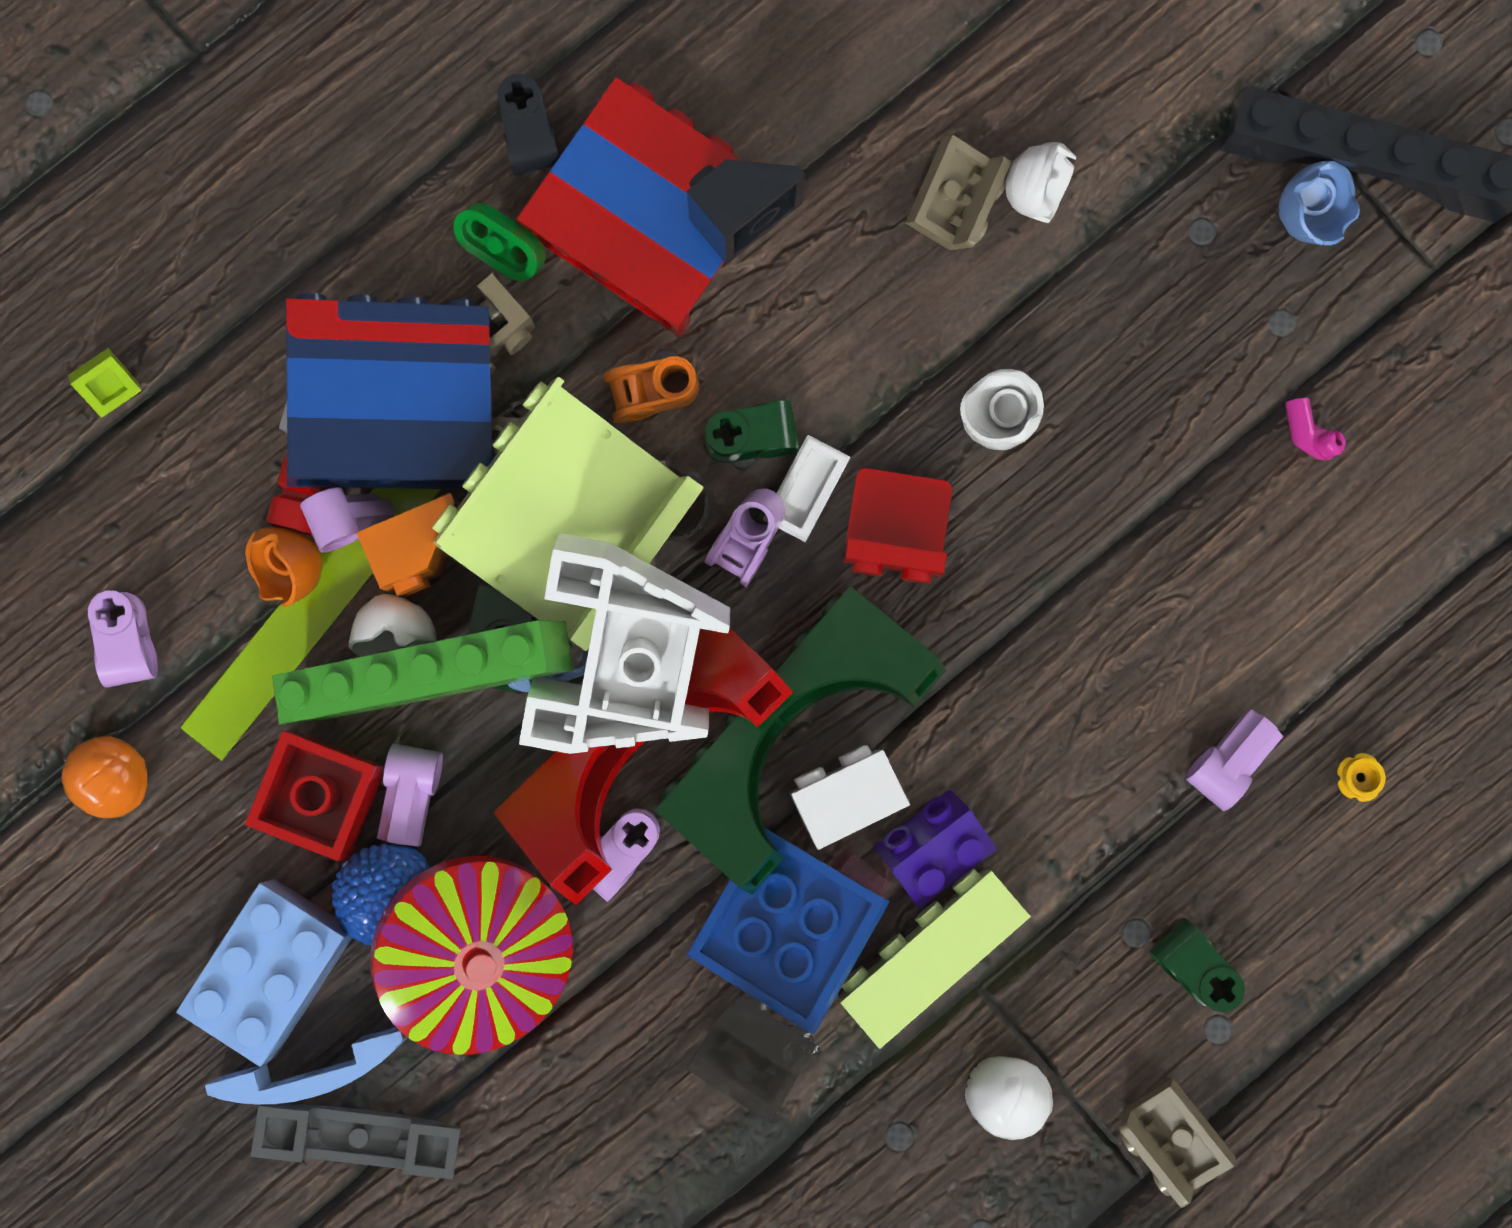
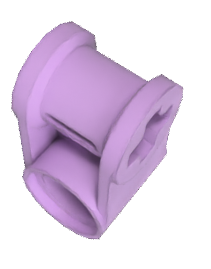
M757 489L750 492L733 512L729 522L710 549L704 563L709 566L719 565L739 577L740 584L747 587L768 552L767 548L784 519L785 505L781 497L768 489ZM749 508L761 509L766 514L769 524L761 525L752 520Z
M103 591L98 593L88 606V619L95 649V667L101 684L107 688L156 678L158 674L157 655L151 640L146 608L143 601L138 596L128 592ZM118 606H124L125 615L117 617V621L111 620L110 612L117 610Z
M641 808L628 810L603 837L600 836L604 856L612 870L593 890L605 901L608 902L637 870L636 867L655 846L660 834V825L653 813ZM642 821L648 826L644 834L648 841L644 842L641 839H637L633 843L626 838L630 830L625 824L629 822L636 826Z

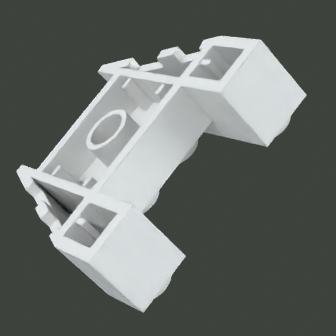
M559 533L552 551L544 599L596 609L582 685L546 678L533 679L527 696L519 744L571 754L588 752L591 747L616 745V748L635 746L636 742L669 738V742L707 737L709 709L687 705L685 700L699 630L701 628L728 633L730 628V607L610 542Z

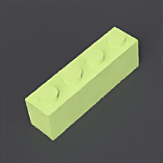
M975 868L971 869L952 886L956 893L942 906L938 901L931 903L915 918L919 926L904 938L898 933L887 941L877 952L882 958L870 969L866 970L863 966H860L847 976L842 985L844 991L838 996L839 1001L879 1049L1031 917L991 870L984 868L978 873Z

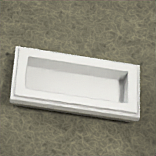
M807 435L776 493L781 497L785 505V515L779 529L806 542L850 456ZM765 514L763 520L768 523V518Z

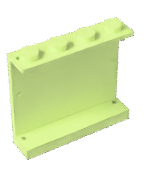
M557 377L548 386L540 381L522 404L529 410L518 426L511 421L507 424L492 445L499 450L488 467L480 462L462 485L469 493L458 508L449 504L433 524L432 529L438 532V535L432 543L536 619L566 621L569 643L580 650L587 651L590 646L596 609L544 599L552 551L558 534L563 533L610 542L650 564L704 487L689 476H677L563 389L561 385L564 383V380Z

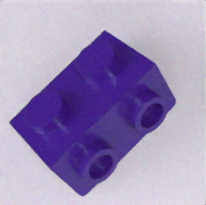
M948 790L941 796L929 801L924 809L903 825L892 829L874 847L875 851L919 909L997 850L972 811L952 790Z

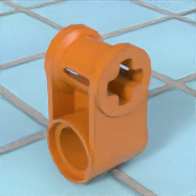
M671 356L643 364L625 365L611 369L603 374L604 383L610 384L616 409L612 414L614 423L638 421L657 413L686 407L697 398L700 390L699 380L692 364L679 356ZM674 372H682L689 377L687 387L679 393H671L664 389L665 379ZM628 385L631 393L632 402H630L627 392Z

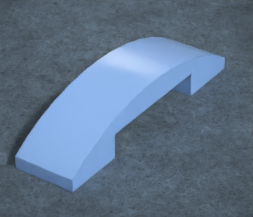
M397 1027L362 1036L352 1044L355 1056L353 1060L271 1082L266 1063L262 1067L255 1066L219 1076L205 1085L208 1096L221 1100L257 1105L288 1103L316 1097L340 1088L363 1076L387 1058L408 1037L401 1033Z

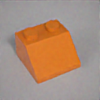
M451 493L356 532L380 589L393 595H403L405 599L430 590L432 587L429 581L441 576L449 555L432 543L438 535V532L433 530L432 527L449 504L456 508L461 504Z

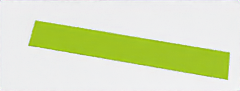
M373 489L369 494L376 493L382 499H389L394 508L395 516L432 501L440 489ZM359 540L339 549L321 553L323 566L321 578L316 588L297 603L287 607H283L280 604L180 727L221 761L275 696L272 675L295 671L373 574Z

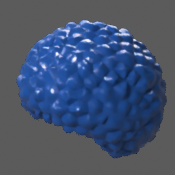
M385 843L379 846L373 845L369 849L362 848L360 853L352 855L350 860H347L342 865L341 870L336 873L337 880L332 883V905L335 909V917L340 922L342 930L349 937L371 946L377 924L392 898L410 880L430 868L426 858L410 846L397 845L395 843Z

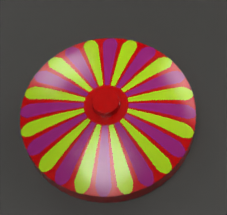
M468 856L448 860L423 871L410 880L385 908L377 924L371 945L370 972L373 986L379 1002L391 1022L401 1033L417 1044L433 1051L455 1055H472L496 1050L511 1044L534 1029L558 1001L566 985L572 964L573 942L571 928L567 915L554 893L537 875L525 867L509 860L490 856Z

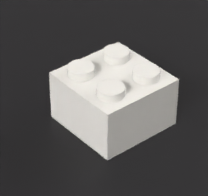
M863 745L839 757L838 759L842 766L827 774L823 767H818L794 779L798 788L789 793L818 850L910 805L884 750H874L871 752L868 745Z

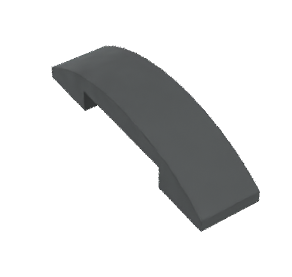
M260 1104L257 1111L251 1157L301 1163L304 1158L363 1164L403 1169V1174L453 1180L461 1127L419 1117L365 1109L306 1104Z

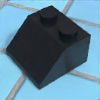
M729 159L723 161L716 168L708 165L701 169L689 182L691 188L686 191L689 220L727 265L802 204L805 173L799 166Z

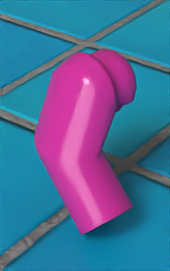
M1299 398L1285 403L1291 438L1296 447L1317 460H1331L1334 456L1340 455L1344 451L1346 441L1341 432L1338 430L1327 431L1314 424L1310 398Z

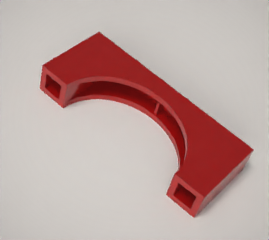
M700 628L685 704L708 708L709 712L735 714L747 719L758 728L793 691L731 628H729L728 633ZM645 741L636 742L635 746L616 748V745L591 747L588 752L569 754L556 751L493 812L549 885L575 905L612 870L604 856L600 841V819L604 801L622 766Z

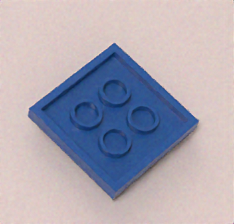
M765 828L771 842L785 858L753 895L740 889L730 879L687 956L808 1033L815 1034L890 901Z

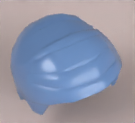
M1320 161L1308 165L1299 171L1283 189L1278 206L1280 219L1287 232L1299 241L1314 245H1335L1343 240L1346 228L1358 219L1360 214V207L1355 199V186L1351 173L1345 166L1335 161Z

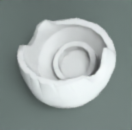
M1049 142L1039 146H1032L1022 152L1012 162L1006 178V197L1012 208L1022 215L1049 223L1058 209L1061 198L1073 174L1074 165L1066 157L1076 160V156L1060 142Z
M998 369L988 373L975 383L962 399L960 415L965 431L972 440L993 450H1008L1025 442L1037 430L1043 417L1044 402L1042 391L1038 384L1023 371Z
M381 594L375 596L358 611L352 626L348 647L356 655L363 657L378 654L382 651H392L436 642L437 634L431 618L422 607L397 595Z
M998 1056L982 1060L970 1073V1079L967 1081L968 1087L965 1089L966 1103L973 1117L985 1130L996 1137L1017 1140L1032 1136L1042 1129L1052 1112L1053 1097L1047 1078L1037 1066L1022 1059Z

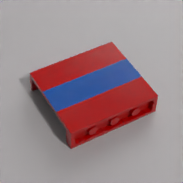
M616 77L520 213L517 221L519 225L537 236L545 248L680 337L690 323V311L724 264L721 257L689 220L686 192L691 188L689 182L701 169L708 165L716 168L726 159H740L733 155V148L723 139L712 134L707 138L693 129L694 123L679 110L671 108L668 112L654 103V96L640 84L633 82L627 85Z

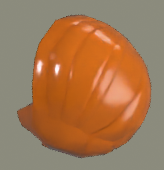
M265 527L256 530L250 536L246 545L245 556L249 573L259 587V597L266 601L283 600L281 604L283 607H287L299 602L316 588L321 578L323 559L317 545L309 537L299 531L284 527Z
M109 735L94 737L78 744L69 753L62 770V784L71 802L87 814L99 818L123 817L137 808L144 799L147 789L145 760L135 748L122 739Z

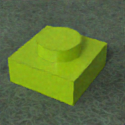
M109 348L68 375L70 384L101 418L142 391L139 382Z

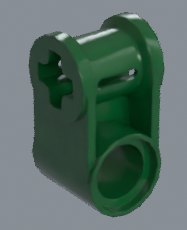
M769 401L752 407L716 413L709 419L705 428L704 446L708 455L720 463H731L755 458L781 457L799 451L791 401ZM728 428L730 435L736 436L732 446H725L722 439H717L720 429Z
M1183 918L1149 951V954L1172 979L1181 984L1201 1005L1223 1013L1234 1010L1243 1001L1245 986L1240 975L1216 951L1210 940L1188 919ZM1213 977L1223 981L1220 985L1224 991L1222 997L1211 994L1214 989L1209 982Z

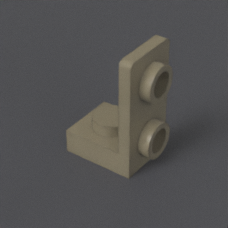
M492 273L477 285L485 298L479 305L489 307V318L498 327L504 322L507 324L490 338V376L496 368L493 364L507 352L513 355L524 348L532 338L530 332L536 328L531 317Z

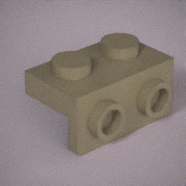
M954 135L943 137L905 223L948 250L974 247L987 230V217L994 201L1000 197L1006 187V174L1011 161L1004 156L989 158Z
M1173 1078L1126 1107L1119 1126L1123 1143L1134 1156H1140L1149 1167L1160 1191L1166 1196L1171 1195L1181 1208L1191 1203L1195 1189L1234 1167L1236 1156Z

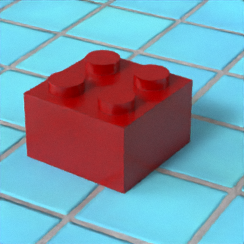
M282 731L245 825L336 861L349 859L354 852L383 779L385 765L298 731Z

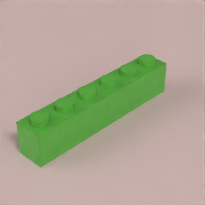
M537 620L272 675L279 725L328 720L572 672L574 670L566 621Z

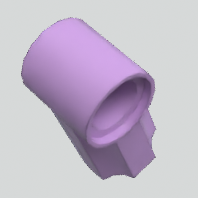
M338 487L316 493L300 504L320 552L333 551L359 540L356 532L395 516L394 508L389 499H382L376 493L345 496L343 489Z
M1247 709L1218 745L1207 749L1194 762L1186 773L1185 779L1222 811H1226L1245 794L1253 780L1250 776L1283 738V735L1267 718L1252 709Z
M396 743L391 745L384 769L383 783L387 790L377 839L400 845L421 846L431 795L433 796L436 793L443 766L442 752Z

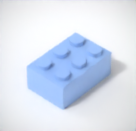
M276 879L261 882L176 1013L262 1067L278 1055L352 938L342 930L340 922L335 917Z

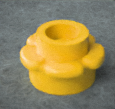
M1358 753L1354 758L1347 757L1339 764L1337 774L1340 776L1338 787L1347 798L1355 797L1360 802L1370 801L1377 797L1385 785L1386 776L1383 767L1369 754ZM1358 773L1364 775L1362 782H1358L1356 779Z

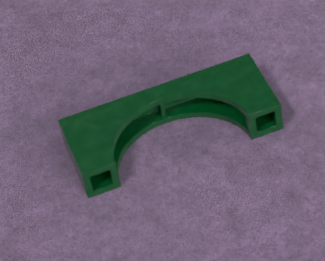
M851 586L843 595H835L826 604L822 612L823 618L811 632L805 631L798 636L790 648L791 655L779 669L777 667L773 668L793 693L758 728L747 719L731 714L726 721L725 726L727 728L715 742H708L698 751L694 757L692 769L683 779H676L664 790L661 796L662 803L655 810L740 889L751 895L755 893L785 858L771 842L764 828L759 809V783L762 769L772 745L783 729L799 713L812 704L831 695L846 691L874 690L896 696L915 707L946 672L939 657Z

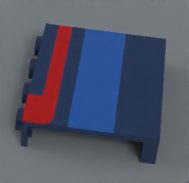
M302 293L296 296V299H286V487L466 490L462 485L480 462L486 467L489 466L492 462L489 307L476 306L474 301L468 299L450 300L446 302V305L427 304L425 299L419 297H403L398 299L397 303L377 302L375 297L369 295H353L347 297V301L326 300V296L318 293Z

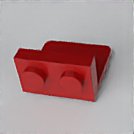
M868 468L861 469L857 473L843 563L853 565V572L865 575L882 576L883 570L902 572V580L930 584L931 577L939 578L944 574L947 553H943L952 496L951 484L944 480Z

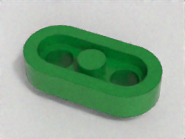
M473 203L456 216L453 229L459 244L466 251L508 278L515 281H526L543 267L546 257L545 250L537 236L493 207L484 203Z

